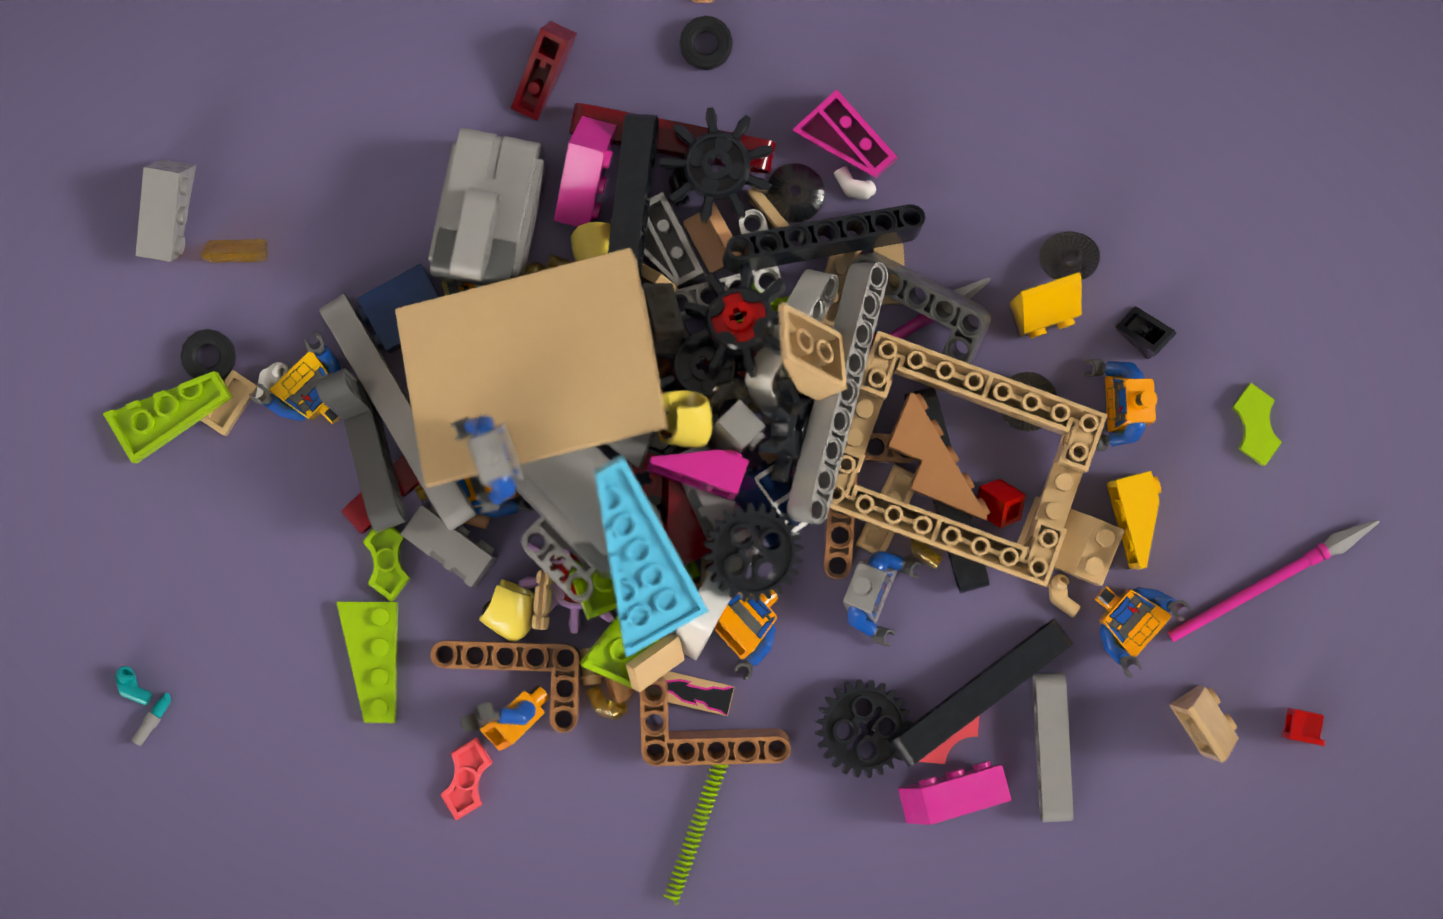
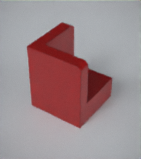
M997 479L979 487L977 500L979 498L983 499L990 511V514L986 515L987 520L1001 529L1022 519L1026 494L1004 480Z
M1287 708L1282 737L1325 746L1326 740L1320 739L1324 716L1322 714Z

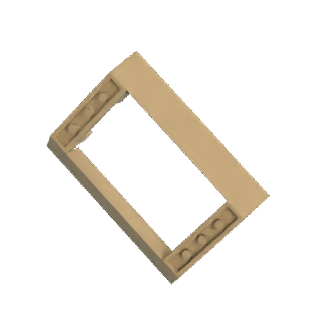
M877 331L867 359L830 509L1047 587L1067 532L1064 525L1082 474L1088 472L1108 414ZM893 374L1062 435L1023 546L864 487L853 485L857 474L860 473L865 459L864 454L883 401L887 398Z

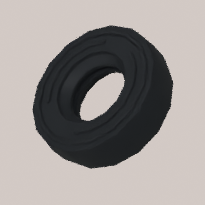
M701 16L694 18L686 24L681 32L679 44L682 56L687 63L697 69L711 70L718 68L726 62L732 51L733 40L731 31L724 22L716 17ZM704 32L712 33L718 41L715 51L709 54L699 52L694 44L696 37Z
M211 329L196 331L190 335L184 342L180 355L182 366L188 375L193 378L215 371L223 379L229 375L236 360L235 348L230 339L221 332ZM210 344L218 349L220 356L216 365L207 368L200 365L197 355L201 347Z

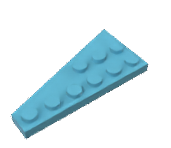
M620 455L595 469L594 474L624 652L626 657L705 614L708 612V609L624 457Z

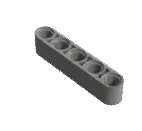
M1065 673L1033 674L1032 685L1041 822L1073 821Z

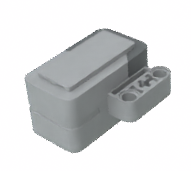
M461 127L457 142L452 144L428 260L431 262L430 273L437 281L462 287L463 283L475 284L474 288L525 275L547 167L544 163L545 154L540 143L508 136L500 137L497 134Z
M596 446L520 464L525 480L515 483L516 491L541 516L524 533L522 537L523 548L542 570L576 602H584L593 595L594 585L591 577L596 573L602 578H612L594 474L595 469L608 463L610 460ZM647 499L657 519L659 520L662 528H664L663 522L660 520V514L658 510ZM534 535H540L545 538L544 547L538 551L531 550L528 546L530 538ZM563 549H569L583 563V569ZM554 558L558 561L565 559L563 565L569 573L572 572L573 568L577 570V572H574L567 578L564 584L561 582V580L566 578L564 574L558 569L551 571L553 568L551 561ZM577 579H583L588 583V590L583 595H575L571 591V585Z

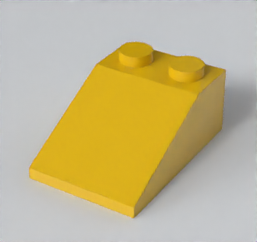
M1080 272L1021 291L1009 303L1020 337L1028 334L1029 338L1033 339L1047 334L1046 328L1057 325L1058 330L1075 325L1074 319L1082 315V278Z
M1152 471L1106 483L1117 526L1125 530L1121 540L1129 569L1147 568L1160 501L1158 494L1162 492L1157 476L1152 475Z

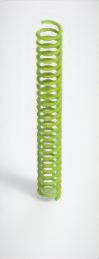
M728 764L712 765L720 770L710 768L709 771L716 775L707 774V777L715 781L706 779L705 782L714 787L703 786L704 789L712 793L701 791V794L710 799L698 797L699 800L707 804L699 802L696 804L706 810L695 808L696 812L704 816L692 815L703 822L690 820L691 823L699 827L691 825L688 827L698 833L690 831L686 833L696 839L684 837L685 840L695 845L683 842L682 845L691 850L681 848L680 851L690 856L678 854V857L688 862L676 860L677 863L687 868L675 865L674 868L683 873L672 871V874L682 879L670 877V880L680 885L667 883L679 891L665 889L677 897L667 894L663 895L674 901L675 906L679 904L677 901L681 899L679 894L683 893L681 888H684V882H687L685 877L689 876L687 872L691 870L689 865H692V859H695L694 854L697 853L695 848L700 847L697 842H701L700 837L704 836L702 831L706 830L703 825L708 824L705 819H709L708 814L712 813L710 808H713L714 805L711 802H715L716 799L714 797L718 796L716 791L720 790L718 785L722 784V781L719 779H724L722 774L726 773L724 768H727Z

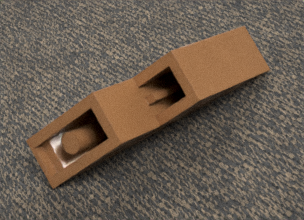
M909 393L886 445V448L919 461L908 490L980 520H987L986 515L990 514L987 505L982 498L976 499L971 490L975 487L967 472L961 473L956 465V462L959 461L957 454L950 445L946 447L940 438L944 435L940 425L935 419L930 421L925 410L928 409L924 398L920 393L916 395Z

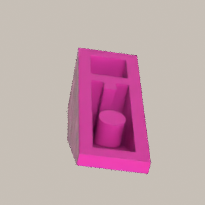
M713 450L651 457L646 470L733 501L740 489L749 460L742 458V454L734 450Z

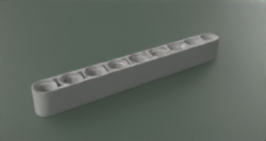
M856 262L849 267L833 326L834 330L843 334L847 389L820 401L814 400L787 504V514L792 521L821 524L828 515L888 281V271L883 263Z
M343 293L319 308L327 326L446 527L452 531L476 516L477 513L458 480L428 488L424 485L411 401L381 350L374 342L371 333L349 297Z

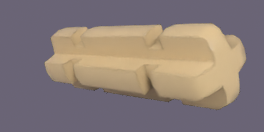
M539 570L536 579L538 586L535 589L533 607L535 615L532 616V628L546 630L549 627L550 617L547 615L551 609L553 588L550 587L553 584V580L543 570Z

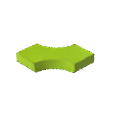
M1249 383L1231 408L1240 417L1243 425V439L1238 449L1263 467L1271 459L1282 441L1274 434L1270 423V412L1275 400L1254 384Z
M394 527L381 532H376L372 528L362 541L370 550L374 563L373 574L368 585L393 602L411 579L404 571L400 562V548L404 537Z

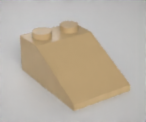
M785 303L779 304L782 362L797 390L820 401L847 389L843 334Z
M1035 496L1017 544L1024 545L1040 497ZM1070 509L1064 525L1067 532L1054 569L1095 586H1103L1125 530L1098 518Z
M1198 685L1169 705L1201 755L1222 763L1228 759L1239 738L1234 731L1237 729V725L1228 713L1224 715L1218 707L1221 701L1212 688L1207 689L1205 686Z

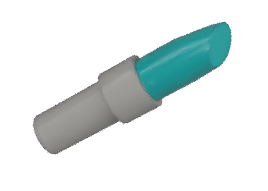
M166 692L156 702L152 710L148 711L143 719V723L132 737V742L142 746L153 728L157 727L162 715L171 703L169 693Z

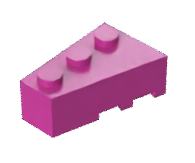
M837 89L792 129L799 136L875 179L898 160L895 153Z
M585 116L581 117L568 144L554 221L575 227L592 222L593 219L598 221L602 209V203L598 202L600 194L603 195L608 177L604 176L606 169H609L613 156L611 147L617 125Z
M990 760L978 762L972 765L973 769L971 770L955 769L946 772V776L936 778V776L919 780V783L898 788L906 823L932 825L1012 801L1003 765H991Z

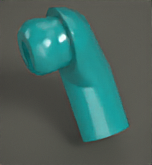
M129 666L120 667L115 674V681L120 695L147 706L151 700L152 692L138 686L132 668Z

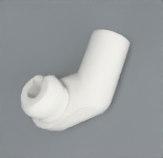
M847 166L833 173L844 194L849 198L867 200L876 192V186L872 181L867 180L865 182L853 179Z
M273 363L260 372L258 383L263 384L269 390L290 369L285 363ZM258 386L256 398L261 397L263 394V390Z

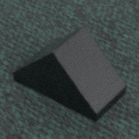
M1137 306L1115 326L1117 331L1147 359L1156 356L1177 334L1174 329Z

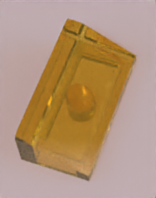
M209 240L201 253V258L208 263L268 261L267 240Z

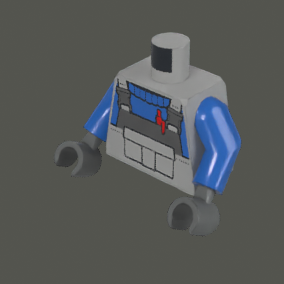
M485 415L471 419L465 417L451 423L450 426L454 427L457 431L458 436L455 437L457 441L471 436L467 440L480 480L482 484L493 489L489 493L477 495V501L481 500L482 510L480 512L486 513L498 510L500 504L515 493V483L525 480L506 424L502 423L495 426L492 418Z
M877 551L868 560L860 561L843 600L848 611V623L867 636H871L874 643L889 647L890 644L886 643V635L891 634L895 636V631L877 626L876 623L896 573L900 570L912 578H918L919 575L913 573V568L917 564L923 566V563L910 556L902 558L901 556L883 551Z

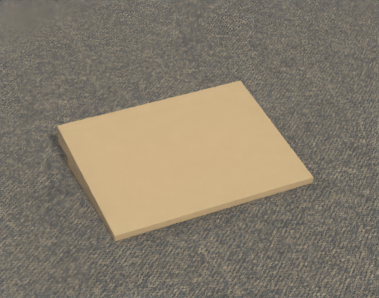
M631 248L395 309L424 485L427 488L479 475L467 440L471 436L457 441L455 439L458 436L457 431L454 427L450 426L451 423L465 417L471 419L485 415L492 418L495 426L505 423L519 464L668 428L645 295L640 283L637 260Z

